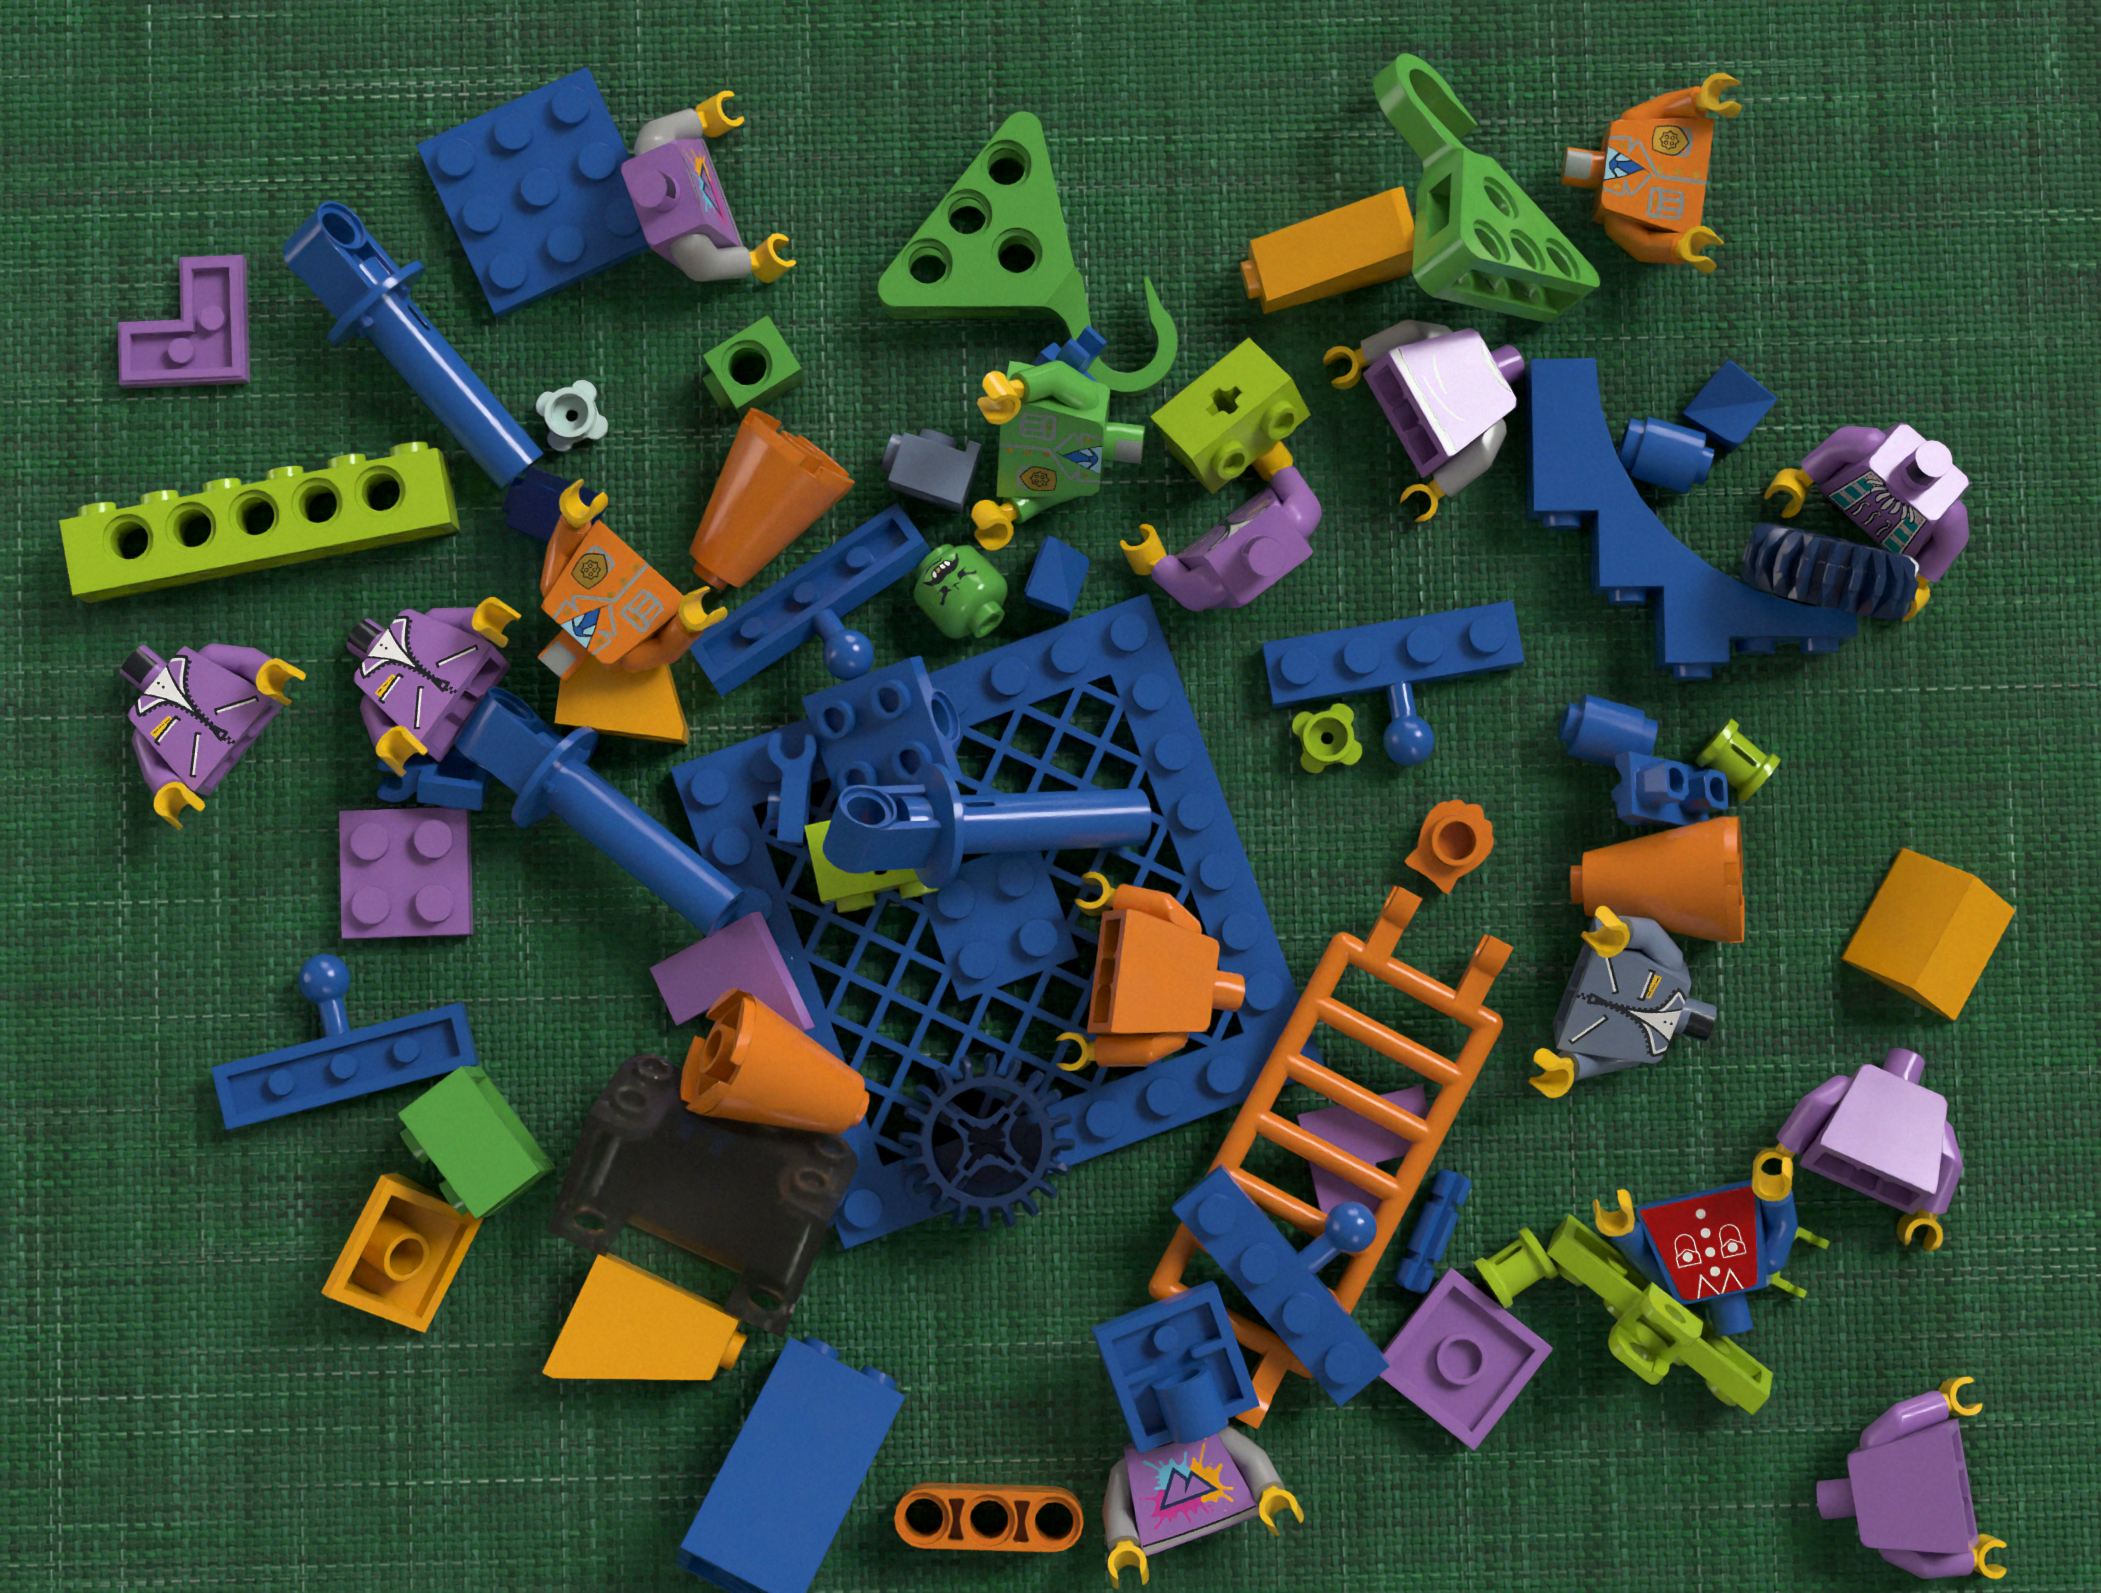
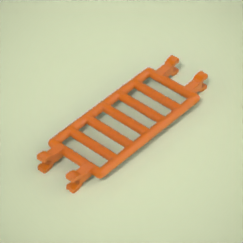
M1395 885L1390 890L1365 942L1345 932L1338 933L1331 939L1206 1174L1207 1176L1222 1163L1259 1208L1315 1238H1318L1325 1232L1327 1214L1239 1168L1257 1134L1382 1199L1374 1215L1377 1231L1373 1242L1361 1252L1346 1253L1352 1258L1335 1290L1329 1289L1349 1314L1352 1313L1502 1030L1503 1020L1501 1016L1482 1005V1002L1495 977L1503 968L1514 948L1491 935L1488 936L1483 933L1456 990L1442 984L1390 956L1422 901V898ZM1350 963L1472 1028L1473 1030L1456 1062L1454 1063L1330 997L1347 964ZM1320 1020L1442 1085L1443 1087L1426 1119L1423 1120L1300 1054L1316 1022ZM1287 1077L1412 1142L1395 1177L1271 1112L1270 1109ZM1182 1221L1148 1285L1149 1293L1158 1301L1190 1289L1180 1283L1179 1280L1196 1248L1209 1254ZM1225 1307L1237 1342L1261 1355L1250 1375L1260 1406L1234 1416L1258 1429L1287 1369L1304 1378H1313L1314 1376L1278 1334Z

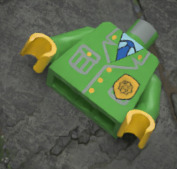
M1054 360L1038 366L1010 361L1007 377L998 371L988 373L982 383V387L988 396L979 398L977 405L988 422L1000 424L996 497H1003V505L998 506V504L991 500L979 501L974 505L971 518L979 527L975 531L974 536L986 550H998L1004 547L1013 536L1014 528L1011 521L1021 524L1050 507L1080 496H1092L1098 493L1105 460L1141 464L1145 426L1108 422L1110 389L1103 383L1092 381L1063 361Z

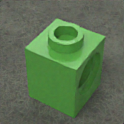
M768 315L703 355L711 370V373L702 378L703 382L721 410L733 405L741 419L745 417L750 408L760 409L806 380L801 366ZM747 357H756L766 363V372L763 378L752 385H742L733 379L734 367L739 361Z

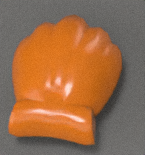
M1459 799L1438 803L1425 819L1418 840V848L1410 853L1405 859V863L1427 876L1443 893L1449 894L1459 877L1475 869L1490 854L1494 845V838L1492 836L1493 826L1490 821L1484 819L1483 809L1480 805H1466Z

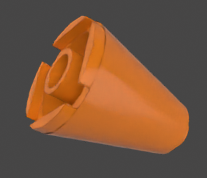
M750 408L741 422L689 550V553L697 560L692 568L693 571L707 583L722 591L728 583L738 588L745 585L842 499L855 483L854 480L847 478L849 473L842 466L800 434L795 437L784 430L780 434L776 433L782 422L755 408Z
M1725 815L1584 852L1582 865L1571 866L1572 903H1584L1585 915L1594 918L1596 909L1599 906H1606L1616 916L1652 918L1657 921L1665 932L1726 944L1744 942L1745 900L1744 895H1742V874H1744L1740 818L1738 816L1726 817Z
M734 987L725 991L711 1006L705 1017L716 1022L706 1040L698 1036L694 1037L682 1071L681 1100L690 1103L685 1108L699 1115L832 1135H841L849 1127L854 1128L861 1122L869 1104V1093L864 1091L865 1081L862 1075L749 992Z

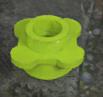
M1334 704L1329 711L1320 712L1315 715L1304 711L1299 713L1293 720L1292 730L1294 734L1300 737L1304 752L1300 758V763L1306 771L1320 773L1326 765L1342 762L1345 765H1353L1360 759L1362 746L1354 740V731L1351 725L1354 713L1347 705ZM1328 732L1332 734L1333 742L1331 744H1324L1321 741L1323 733Z

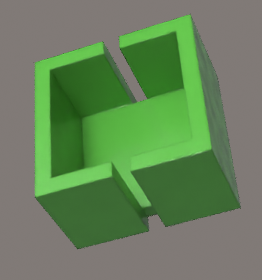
M460 1066L398 1113L407 1126L400 1132L405 1144L420 1162L425 1163L429 1159L434 1162L446 1178V1180L439 1184L442 1193L452 1207L462 1216L468 1211L472 1213L475 1219L496 1215L557 1169L481 1067Z

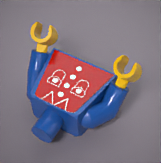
M1788 1157L1782 1158V1173L1780 1175L1773 1176L1764 1173L1760 1167L1761 1160L1758 1158L1753 1163L1751 1180L1644 1203L1636 1208L1638 1218L1634 1216L1630 1193L1625 1189L1617 1190L1621 1209L1618 1211L1607 1212L1600 1207L1597 1199L1593 1201L1597 1228L1601 1233L1612 1237L1626 1262L1649 1285L1653 1282L1681 1305L1707 1300L1716 1337L1753 1329L1745 1292L1767 1287L1772 1282V1274L1779 1272L1785 1267L1798 1229V1220L1791 1189L1793 1163Z

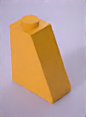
M1404 187L1385 191L1250 240L1247 253L1249 260L1240 262L1241 275L1248 298L1259 297L1263 313L1266 314L1409 275L1413 265L1415 226Z
M591 655L566 683L560 679L554 721L560 728L575 731L583 726H589L598 734L688 745L689 729L669 664L635 674L623 669L613 674L598 659Z
M605 1251L598 1254L542 1373L552 1378L712 1380L717 1376L720 1367L732 1371L748 1338V1336L738 1332L744 1317Z

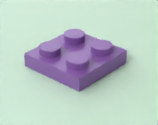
M443 807L339 811L342 939L473 935L470 809L451 810Z
M1448 1267L1382 1353L1389 1360L1390 1367L1379 1376L1475 1451L1550 1354L1553 1347L1453 1268Z

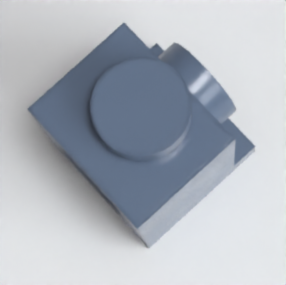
M922 429L919 437L904 432L903 436L893 433L888 443L881 469L891 472L888 482L892 491L962 514L982 457L981 444L969 440L966 451L963 452L955 449L958 442L956 439L937 431Z

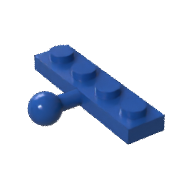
M896 502L727 615L725 620L703 631V634L689 649L721 697L817 633L825 643L822 657L824 665L831 675L845 681L863 676L870 670L873 664V646L870 640L861 632L846 629L839 618L917 567L932 551Z
M1513 600L1262 643V654L1272 709L1386 690L1392 722L1385 730L1383 745L1390 759L1403 766H1414L1422 763L1429 757L1434 747V734L1431 727L1426 721L1417 717L1412 685L1519 668L1525 662Z
M318 954L309 958L303 964L299 972L298 982L303 995L318 1006L325 1038L211 1067L226 1130H233L454 1072L460 1066L472 1067L480 1065L465 1003L462 1002L350 1031L342 998L350 985L348 967L340 958L334 955Z
M1222 1163L1172 1204V1210L1339 1407L1390 1367L1389 1360L1315 1274L1341 1252L1349 1254L1358 1253L1371 1245L1376 1236L1377 1224L1373 1213L1368 1207L1355 1201H1346L1336 1205L1326 1217L1325 1232L1301 1252L1297 1253Z

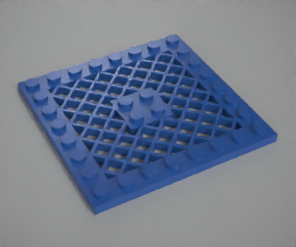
M1148 593L928 674L932 688L942 689L947 693L958 713L960 736L959 740L952 744L955 755L964 737L995 751L981 782L962 774L963 778L955 781L975 791V795L1005 794L990 787L1004 756L1036 770L1026 793L1037 792L1045 775L1074 787L1077 791L1104 790L1091 784L1104 753L1137 767L1127 789L1138 788L1146 772L1161 815H1158L1151 811L1152 824L1159 826L1146 857L1144 858L1122 847L1099 848L1089 872L1099 873L1107 854L1110 853L1140 867L1132 886L1142 887L1148 872H1152L1181 886L1176 900L1182 906L1190 891L1206 935L1216 939L1219 943V970L1241 974L1244 978V999L1239 1010L1235 1012L1243 1032L1242 1034L1221 1041L1233 1012L1223 1010L1212 1037L1200 1032H1190L1189 1034L1190 1039L1207 1047L1161 1063V1058L1147 1066H1143L1147 1069L1101 1085L1108 1067L1099 1066L1092 1082L1059 1068L1056 1063H1061L1071 1040L1060 1041L1051 1063L1018 1049L1033 1016L1065 1030V1033H1081L1088 1037L1090 1041H1095L1098 1036L1088 1034L1087 1030L1078 1026L1092 996L1095 968L1089 981L1057 966L1079 958L1072 935L1096 946L1099 943V936L1075 925L1081 912L1076 903H1074L1067 920L1065 919L1049 875L1081 889L1076 899H1082L1083 901H1086L1089 893L1101 898L1103 888L1097 885L1086 884L1080 877L1054 866V861L1060 850H1049L1045 860H1043L1040 851L991 853L961 864L956 877L950 885L945 888H939L937 892L921 896L924 905L909 898L901 899V895L893 890L876 893L879 895L876 905H874L865 927H862L834 914L833 912L837 906L836 902L826 904L824 908H821L793 895L807 862L813 864L808 840L807 847L802 846V848L781 845L777 841V837L771 835L773 829H767V817L761 828L754 810L755 807L768 803L770 791H781L783 773L772 762L768 754V741L772 732H780L782 734L781 752L783 756L788 759H796L805 750L804 741L806 734L814 735L809 718L670 768L703 859L745 891L742 903L726 923L727 926L750 913L761 912L815 1025V1028L805 1032V1034L846 1064L847 1062L832 1023L862 1036L861 1043L850 1064V1067L856 1072L859 1071L872 1041L904 1055L890 1088L863 1077L865 1088L885 1097L871 1128L865 1114L856 1127H849L841 1135L802 1130L844 1249L950 1211L959 1205L948 1199L944 1208L940 1212L934 1213L930 1209V1205L941 1193L938 1188L932 1184L925 1192L916 1194L912 1189L916 1181L928 1176L924 1166H919L913 1170H904L902 1166L904 1159L884 1166L876 1145L877 1143L907 1158L920 1155L919 1144L909 1148L879 1134L894 1101L905 1107L917 1108L924 1113L928 1109V1106L898 1093L913 1060L934 1070L944 1067L949 1071L953 1080H959L963 1078L962 1073L958 1071L959 1058L965 1056L972 1039L975 1038L1005 1052L996 1074L1005 1076L1008 1064L1014 1057L1046 1071L1036 1094L1040 1099L1047 1094L1054 1076L1088 1090L1046 1107L1051 1118L1061 1113L1071 1114L1072 1123L1062 1127H1055L1054 1133L1055 1139H1073L1075 1141V1148L1070 1151L1055 1149L1053 1160L1064 1162L1071 1166L1246 1101L1300 1000ZM1110 677L1117 696L1090 684ZM1073 691L1060 720L1031 707L1037 703ZM1082 694L1114 708L1101 738L1069 724ZM1013 713L1000 742L971 729L972 727ZM1123 713L1140 756L1109 743ZM1023 715L1055 730L1041 760L1009 746ZM1064 734L1096 748L1082 779L1050 765ZM819 747L817 758L811 770L812 786L830 780ZM832 784L821 808L810 803L809 814L816 817L813 824L832 819L833 813H831V810L837 800ZM1167 831L1184 876L1153 862ZM767 844L797 857L784 887H782ZM888 900L920 914L905 946L874 932ZM789 903L819 917L805 947ZM928 920H930L946 965L915 951ZM829 922L860 936L846 968L814 954ZM869 941L901 955L886 987L855 973ZM910 959L942 973L928 1006L896 992ZM811 963L841 976L827 1007ZM1042 972L1029 1003L997 989ZM1051 975L1084 989L1070 1022L1037 1007ZM950 980H952L960 1002L982 994L969 1025L936 1011ZM851 981L882 995L867 1028L836 1014ZM992 997L1024 1011L1010 1044L977 1030ZM891 1000L923 1014L909 1047L877 1033ZM932 1019L964 1033L950 1066L917 1052ZM1311 1032L1300 1054L1325 1067ZM1287 1077L1282 1087L1297 1081ZM942 1084L940 1085L937 1095L945 1088ZM976 1087L975 1089L986 1093L976 1118L986 1119L995 1098L1006 1102L1011 1095L999 1090V1087ZM1028 1105L1024 1110L1027 1113L1020 1115L1013 1124L1010 1140L1015 1150L1036 1167L1042 1151V1133L1037 1117ZM940 1116L938 1117V1122L951 1127V1125L948 1124L945 1120H943ZM959 1121L960 1124L971 1131L969 1141L976 1142L970 1145L973 1155L965 1164L966 1169L969 1170L978 1158L982 1159L989 1152L997 1157L1001 1155L1011 1164H1015V1160L1004 1152L1006 1142L998 1141L1005 1137L1001 1128L1007 1121L993 1125L987 1130H980L978 1126L972 1127ZM962 1137L934 1147L937 1163L946 1177L963 1155L964 1143ZM987 1165L976 1171L962 1190L975 1195L990 1196L1020 1185L1023 1182L998 1165Z

